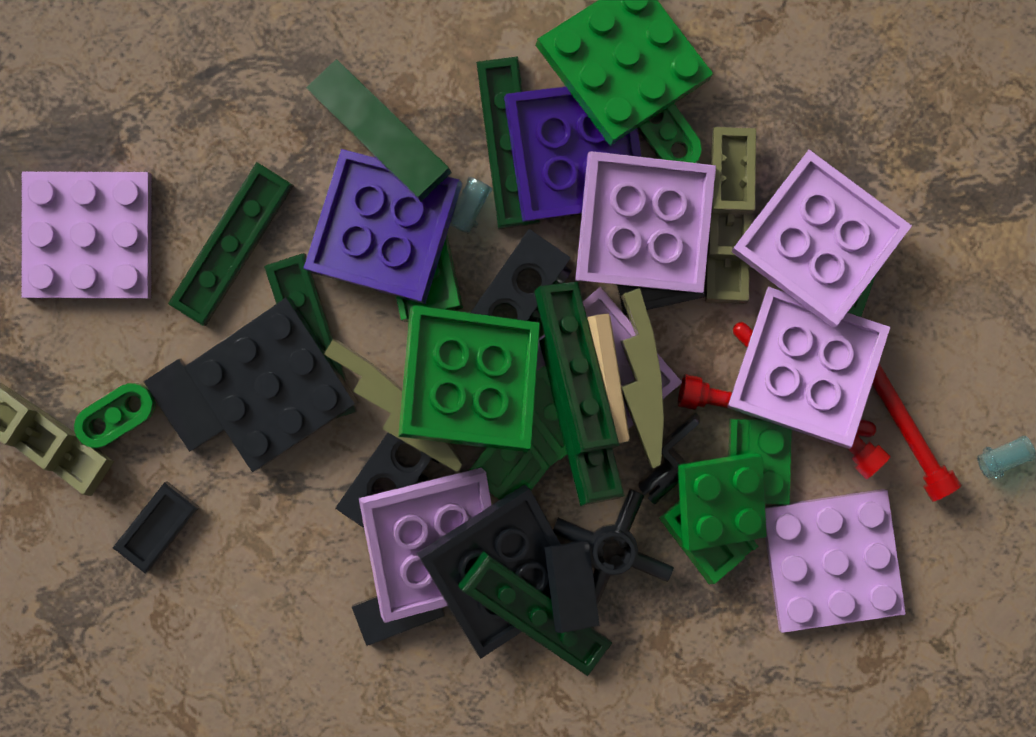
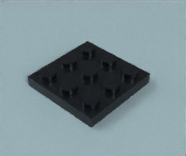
M290 297L284 298L184 367L252 472L259 470L359 403L331 359L324 355V348Z
M524 484L416 554L475 653L481 659L522 631L463 592L458 586L484 551L551 598L544 547L560 545V542L530 488Z

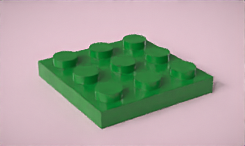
M598 0L539 37L535 45L610 146L708 82L713 75L712 71L658 0Z
M413 305L409 312L398 437L528 452L531 449L540 323Z

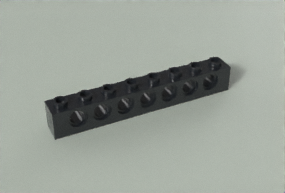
M528 229L471 313L493 316L496 307L501 304H509L516 309L517 320L537 322L540 318L535 293H525L518 288L516 282L518 275L524 270H533L539 274L541 286L564 283L572 272L566 266L571 257L531 229ZM388 432L335 509L364 528L359 498L376 494L374 484L377 479L382 477L389 478L395 483L397 489L426 482L428 477L422 472L431 459L439 464V461L420 451L421 458L419 463L412 466L403 464L398 457V449L401 444L406 442Z

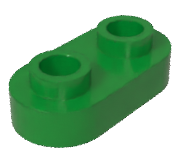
M675 104L660 113L662 116L660 123L653 124L647 121L637 128L658 159L696 163L700 158L701 142ZM672 145H683L686 150L685 157L676 158L671 152Z
M139 383L124 384L89 405L77 415L74 423L76 437L82 444L91 448L107 446L149 420L155 411V399L145 385ZM132 396L138 397L141 401V407L137 412L132 411L128 405L129 399ZM97 418L102 419L106 425L105 431L102 434L97 433L93 428V423Z

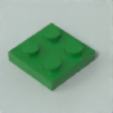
M753 452L678 465L683 548L688 551H695L767 537L762 455Z

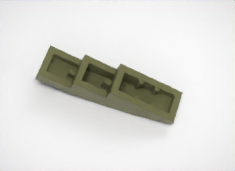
M714 127L710 165H716L706 262L705 302L747 304L749 301V265L731 251L751 226L752 215L755 211L756 129Z
M638 288L621 295L635 332V336L620 341L635 381L622 385V393L647 461L654 468L661 465L664 427L662 378L653 329L641 290Z
M333 339L324 355L362 376L353 392L391 413L382 429L458 472L463 461L450 443L398 437L403 389L376 365L340 341Z
M0 383V441L5 445L15 447L42 469L53 471L81 494L92 496L114 463V460L99 449L82 444L74 431Z

